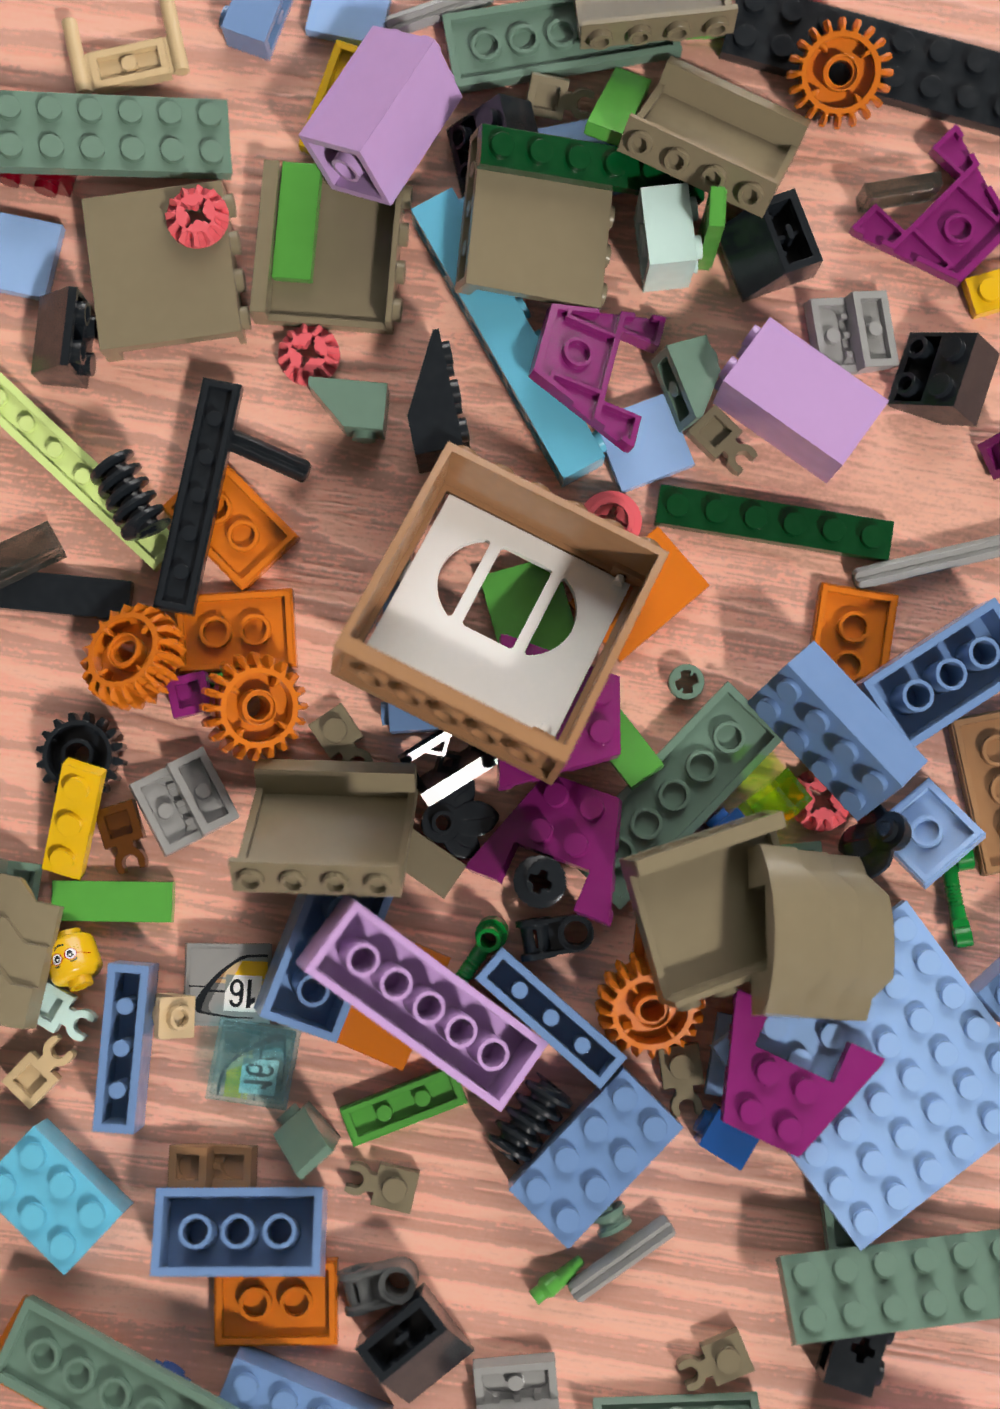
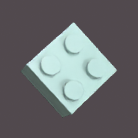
M688 183L640 187L634 214V226L643 292L688 288L692 275L698 272V260L703 258V244L701 235L694 234L693 221L698 220V204L696 196L690 197Z

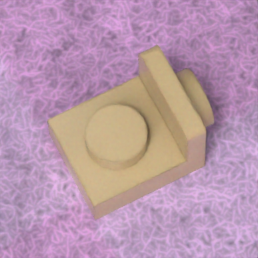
M171 992L156 993L155 1006L152 1011L154 1037L156 1039L194 1038L196 996Z

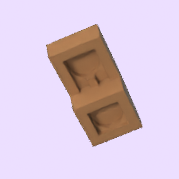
M171 1144L169 1145L168 1187H256L258 1145Z

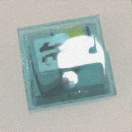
M220 1016L205 1098L286 1110L301 1031L287 1026Z

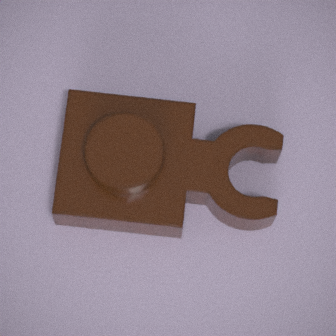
M130 799L99 809L96 822L104 849L117 848L118 851L115 857L117 872L119 874L128 873L126 859L130 855H134L137 858L140 868L148 867V856L142 849L137 847L136 843L137 840L147 838L136 800Z

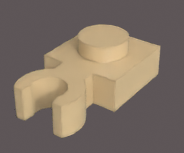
M60 1034L52 1036L45 1042L42 1056L35 1049L30 1051L1 1081L29 1110L34 1108L63 1078L55 1068L70 1063L77 1055L78 1051L76 1049L70 1050L64 1057L56 1054L55 1046L63 1038Z

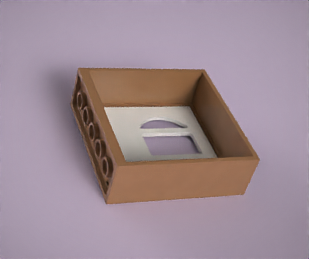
M448 441L334 644L330 674L552 786L566 765L669 552L662 549L655 540L648 537H639L625 530L617 521L608 518L603 519L589 512L581 503L574 500L567 501L551 493L550 489L538 482H529L515 475L509 467L499 463L493 464L479 457L470 447L464 445L457 446ZM448 494L449 496L447 497L438 516L436 517L433 525L431 526L428 534L426 535L422 545L420 546L413 561H411L410 558L414 553L417 545L419 544L428 525L430 524L433 516L435 515L439 505L441 504L444 496ZM488 543L489 547L454 613L447 615L441 605L437 589L438 576L442 566L459 549L471 544ZM501 550H507L550 573V577L513 648H508L463 625L469 609ZM399 581L400 584L395 594L393 595L384 614L382 615L379 623L377 624L374 632L372 633L368 643L365 644L364 641L366 640L369 632L371 631L375 621L377 620L380 612L382 611L385 603L387 602L396 583ZM563 581L566 582L573 595L576 608L575 622L571 633L559 646L548 652L538 655H526L525 650L559 584ZM631 586L633 589L557 741L555 736Z

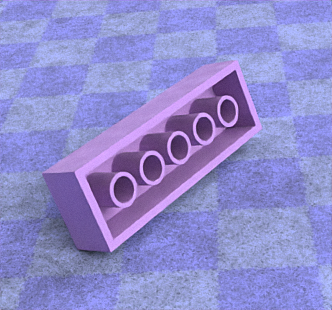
M348 895L343 896L295 962L308 975L500 1112L548 1045L544 1039Z

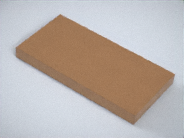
M1000 710L960 717L948 725L967 815L986 833V838L975 847L981 876L1000 873Z

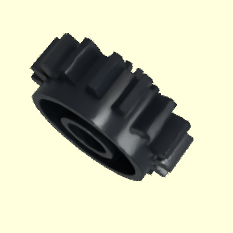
M72 712L68 713V722L55 719L53 721L55 729L52 732L43 731L42 735L46 739L44 746H37L36 751L42 753L43 760L36 763L37 768L45 769L47 772L42 779L44 783H57L54 789L55 793H57L62 763L68 757L74 759L75 753H77L76 750L80 749L81 746H86L89 751V758L86 763L107 769L103 792L108 793L111 791L107 782L109 779L117 781L122 779L120 774L116 772L117 766H127L128 761L119 758V752L126 750L127 745L116 743L115 739L121 734L119 729L113 728L107 731L110 722L108 719L101 717L95 723V715L90 712H85L82 720L78 714Z

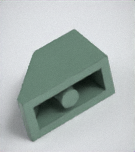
M707 335L666 345L651 360L679 432L686 431L704 415L719 377L718 375L721 372L717 354L711 347Z
M309 376L308 386L312 395L346 436L352 437V440L364 444H373L376 442V439L386 440L390 400L388 383Z
M310 1101L301 1108L296 1103L288 1108L277 1119L281 1126L273 1134L294 1173L300 1180L333 1152L341 1138Z

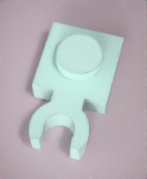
M47 979L37 1023L39 1026L54 1034L64 1025L67 1034L72 1039L84 1041L88 1035L79 1030L77 1026L78 1020L85 1018L93 1023L97 1021L99 1016L91 1009L77 1010L74 1008L73 1005L78 996L63 987L54 985L51 980Z

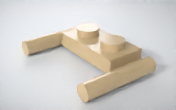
M159 0L167 37H158L89 52L85 55L77 20L73 17L64 18L61 23L76 93L92 94V92H97V94L106 95L173 80L172 75H187L190 69L175 0Z

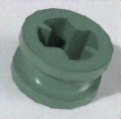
M682 664L676 667L668 678V687L671 693L676 698L682 700H690L697 697L705 685L701 670L691 664ZM682 671H689V677L694 674L697 679V684L691 686V693H682L684 688L678 690L675 685V681L681 678Z
M623 1201L613 1202L593 1223L599 1225L597 1233L600 1238L614 1235L631 1224V1217L623 1213L625 1208Z

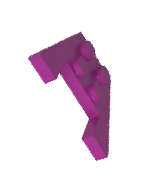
M957 124L928 153L956 181L915 222L904 230L875 203L848 232L852 237L956 287L1000 245V200L993 187L987 186L978 169L980 164L975 154L969 153L962 140L964 134Z
M552 303L545 314L528 377L620 450L629 453L635 446L642 416L604 400L618 345L621 340L653 354L659 348L666 317L661 315H652L650 318L635 317L634 312L621 311L619 315L600 313L599 308Z
M501 634L499 637V643L508 648H513L517 641V638L507 634ZM529 643L525 653L526 655H538L550 650ZM590 666L555 736L557 741L594 668L593 666ZM610 673L561 772L568 770L571 772L613 760L620 756V676ZM497 758V790L504 791L519 784L540 780Z
M560 776L556 778L552 786L540 780L469 860L466 869L502 884L519 846L543 856L551 857L556 861L589 873L573 911L578 915L610 927L613 919V911L611 909L616 884V876L614 874L616 852L619 849L622 801L618 797Z
M737 988L738 991L733 994L732 1004L734 1005L732 1024L729 1027L728 1040H730L728 1062L727 1066L725 1065L720 1120L799 1158L883 1065L885 1058L847 1041L831 1079L826 1080L755 1045L767 1017L752 1016L751 995Z

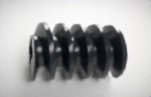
M125 449L109 456L94 468L90 476L92 483L99 486V496L107 500L106 509L110 513H115L113 516L114 523L118 527H123L120 534L127 541L151 537L166 529L171 523L170 518L157 519V516L165 509L162 504L153 506L149 504L156 498L157 493L154 490L142 492L141 489L149 483V479L146 476L135 479L134 475L142 469V466L139 462L127 464V461L135 454L131 449Z
M542 855L528 857L522 861L516 868L513 878L514 889L519 898L527 905L536 908L550 907L558 902L565 893L567 884L565 871L561 865L551 857ZM542 869L546 871L545 879L550 881L547 889L541 887L538 892H533V884L528 881L531 873L538 875Z
M538 1072L536 1073L541 1079L539 1083L528 1079L524 1082L531 1094L527 1096L516 1093L515 1095L521 1105L520 1109L510 1106L505 1108L511 1121L509 1123L499 1119L495 1121L501 1134L498 1136L487 1132L485 1135L487 1140L497 1150L519 1165V1160L531 1162L534 1157L528 1146L538 1149L542 1147L543 1141L537 1132L545 1135H550L553 1132V1128L547 1119L556 1122L562 1120L563 1116L557 1105L570 1109L573 1104L565 1092Z

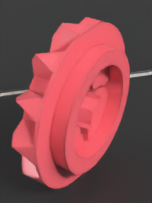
M199 184L195 188H181L180 193L175 198H169V207L167 213H164L167 227L172 237L181 245L194 249L206 248L218 242L225 234L229 225V211L225 201L214 189L203 188ZM202 207V212L209 223L195 220L193 224H190L191 219L186 209L197 212Z
M303 323L294 330H288L282 342H279L278 362L283 373L291 381L299 385L308 386L309 376L331 378L340 362V349L332 333H329L320 325L315 327ZM314 341L315 353L320 355V358H310L303 368V357L297 350H307Z
M602 491L593 495L584 504L589 512L601 518H607L608 514L612 511V507L616 508V521L625 526V530L639 536L642 527L641 512L634 500L626 494L618 491Z
M810 770L805 771L795 779L789 791L788 802L793 817L800 825L812 831L824 832L833 830L846 822L849 812L831 792L827 800L831 804L830 807L833 811L826 807H819L810 812L814 807L813 804L816 799L812 795L813 792L808 788L810 787L819 793L828 790Z

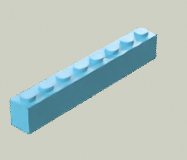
M451 187L412 208L413 225L563 488L603 466L604 452L607 451V447L599 432L596 430L591 432L585 421L528 377L541 331L539 329L534 331L527 319L531 315L524 300L520 297L515 298L514 296L482 290H475L470 295L455 292L464 197L458 199Z

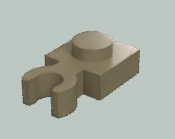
M531 71L526 100L531 101L534 116L562 121L564 110H569L577 119L585 120L589 118L590 112L580 110L577 107V103L582 97L594 99L595 93L587 87L578 88L574 92L568 91L569 79Z
M715 404L686 433V436L713 462L722 455L726 459L727 469L735 476H739L743 471V468L735 460L737 455H744L751 462L758 456L752 446L739 444L736 441L743 431Z
M342 703L308 725L329 758L332 759L341 753L343 756L342 761H352L355 757L359 756L363 757L365 762H373L372 756L366 750L356 746L355 743L364 738V736Z
M698 1042L685 1043L684 1048L677 1044L671 1045L670 1056L665 1054L663 1049H658L662 1087L664 1090L675 1088V1093L670 1101L672 1113L675 1117H680L679 1105L681 1101L689 1099L693 1101L694 1112L701 1114L702 1101L693 1091L694 1085L704 1084Z
M362 1161L351 1162L349 1170L360 1172L363 1176V1182L358 1185L346 1183L345 1192L351 1195H361L366 1191L372 1192L370 1205L410 1214L420 1170L381 1161L378 1172H374Z
M737 1327L699 1342L703 1351L702 1355L697 1357L692 1354H685L676 1360L679 1371L687 1367L696 1369L695 1376L684 1381L687 1391L700 1389L705 1383L706 1378L713 1376L718 1387L755 1371Z

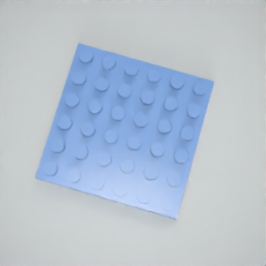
M901 900L892 907L895 935L894 976L872 999L867 1021L767 1017L755 1044L757 1047L826 1080L831 1079L847 1041L885 1058L883 1065L799 1158L789 1154L855 1247L857 1246L860 1251L1000 1142V1027L907 900ZM729 1031L710 1045L724 1066H727Z

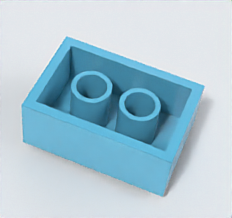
M48 1118L34 1125L0 1161V1213L63 1275L79 1262L134 1203Z

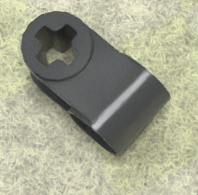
M404 1256L373 1263L356 1264L343 1268L336 1273L338 1281L343 1282L348 1304L344 1310L348 1317L361 1316L377 1309L401 1305L407 1302L413 1296L419 1279V1270L416 1264ZM394 1272H400L408 1278L409 1285L405 1288L394 1287L389 1281V1275Z

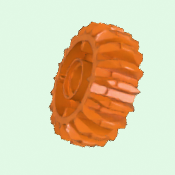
M840 17L837 22V30L834 31L830 20H824L822 22L824 32L822 36H820L817 29L811 27L808 30V35L813 43L810 45L802 39H799L796 43L798 49L804 52L803 57L797 54H791L789 57V62L799 65V69L786 72L787 79H798V85L788 88V94L794 95L801 92L803 98L796 101L794 107L798 110L807 103L811 108L804 117L808 119L813 118L816 112L820 113L818 127L823 128L827 123L828 117H833V129L838 130L841 128L842 117L846 116L849 127L856 126L855 112L858 111L864 120L869 119L871 113L866 105L870 103L873 107L880 108L883 104L881 99L875 96L876 91L880 93L890 92L891 87L881 83L880 80L881 77L888 78L894 75L893 69L881 68V63L892 59V53L887 52L879 56L877 49L884 46L886 40L882 37L874 44L871 43L869 38L875 33V27L870 26L864 35L858 33L862 25L861 19H856L852 24L851 30H846V17ZM843 63L849 68L850 77L846 84L836 85L830 80L829 69L832 64Z
M137 603L134 607L124 604L120 613L110 610L109 620L107 622L98 620L100 626L96 633H88L92 641L90 645L82 648L87 655L80 662L85 670L82 678L89 685L88 689L91 693L108 706H114L127 711L132 707L143 710L146 701L157 704V695L160 692L169 694L167 685L170 681H179L175 672L176 669L185 666L182 659L179 658L187 651L184 644L181 643L185 636L177 628L178 625L175 623V620L159 608Z
M249 652L247 660L243 655L236 654L233 656V666L228 662L222 661L219 667L223 676L210 673L208 679L215 684L213 689L203 687L201 690V694L210 697L209 703H201L198 706L200 711L210 712V716L201 721L202 726L206 728L215 726L208 735L209 740L213 742L221 740L219 750L228 753L233 749V757L240 760L247 754L249 760L258 761L261 753L265 758L271 759L275 755L274 746L281 751L287 750L288 744L285 737L296 740L299 738V735L293 729L294 725H304L306 723L304 718L298 717V710H305L309 707L307 703L298 701V697L306 692L305 688L302 686L293 687L299 675L295 672L286 674L288 663L279 661L275 664V657L270 654H265L261 659L258 652ZM257 696L260 700V710L255 716L250 717L247 712V704L252 697Z
M630 952V962L624 964L616 959L614 965L617 972L605 971L603 977L606 984H598L596 991L600 998L595 1000V1009L599 1013L597 1017L598 1024L602 1029H605V1036L610 1042L616 1040L617 1047L622 1052L630 1047L632 1054L637 1058L643 1050H647L648 1056L654 1059L656 1050L663 1049L664 1053L670 1056V1046L674 1043L684 1048L686 1043L684 1035L696 1037L697 1030L694 1024L703 1023L704 1016L701 1009L706 1008L705 998L701 999L699 1007L687 1011H677L676 1008L661 1004L659 1001L653 1007H641L648 1000H658L646 954L644 953V958L638 959L635 953Z

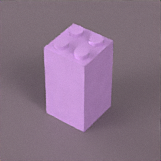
M373 25L298 136L331 189L391 206L463 96L435 39L427 35L419 36L402 32L395 28L387 29Z
M769 317L762 328L756 324L753 326L741 344L743 346L736 355L738 359L732 356L719 373V378L714 387L718 392L713 404L827 484L848 459L889 400Z

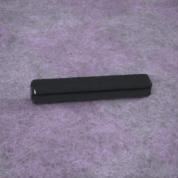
M235 429L231 452L299 482H305L311 471L309 461Z

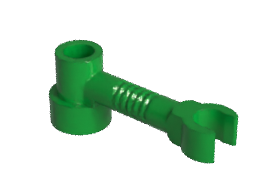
M973 849L942 875L944 889L946 890V900L948 901L947 905H949L952 941L954 947L957 946V948L974 945L972 931L966 916L964 901L962 900L963 897L961 896L958 875L960 871L975 869Z
M487 916L477 926L475 931L476 944L469 953V956L466 957L467 959L460 966V969H458V972H456V975L465 982H470L472 976L479 969L489 952L498 950L505 944L509 936V928L502 918ZM489 932L494 934L496 940H488L485 937L484 933Z

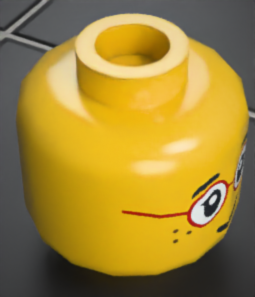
M69 928L58 932L52 951L49 971L52 983L58 987H69L71 992L90 987L94 984L93 978L100 973L103 967L94 937L90 933L81 932L80 928Z

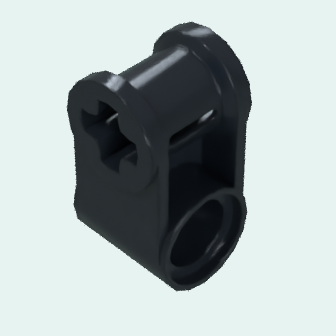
M575 913L515 921L516 928H519L521 931L524 953L520 956L521 962L548 959L561 954L579 952L591 945L594 938V928L591 921ZM572 921L583 923L588 930L586 939L580 943L569 942L564 935L566 925ZM533 930L537 932L539 948H536Z

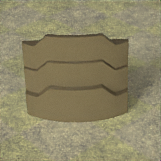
M765 844L748 848L749 889L765 891L767 970L751 973L752 1016L867 1021L872 999L894 976L895 935L890 896L866 874L859 856L828 854V852L798 850L797 847Z
M0 873V1026L34 1029L37 1027L50 971L52 951L57 940L64 907L38 901L23 877Z

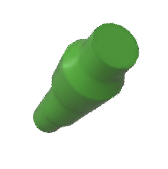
M578 1255L555 1272L550 1271L539 1278L537 1285L529 1290L538 1305L545 1299L554 1297L577 1275L576 1273L585 1264L583 1259Z

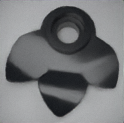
M474 780L442 798L438 803L428 807L421 817V829L424 835L433 842L443 843L451 855L461 859L472 858L480 849L477 837L491 831L497 824L500 816L489 804L482 801H474ZM440 815L445 816L448 821L445 830H440L436 826V819Z
M881 804L857 821L858 824L850 826L844 831L838 844L840 853L860 857L866 874L871 879L889 868L894 851L905 848L912 835L911 826L907 819L898 812H888Z

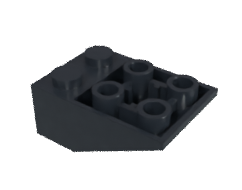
M439 329L432 331L407 415L419 474L432 471L448 441L457 446L464 445L470 447L466 418L458 419L457 417L458 414L463 413L458 380L449 379V377L455 376L449 340L441 342Z

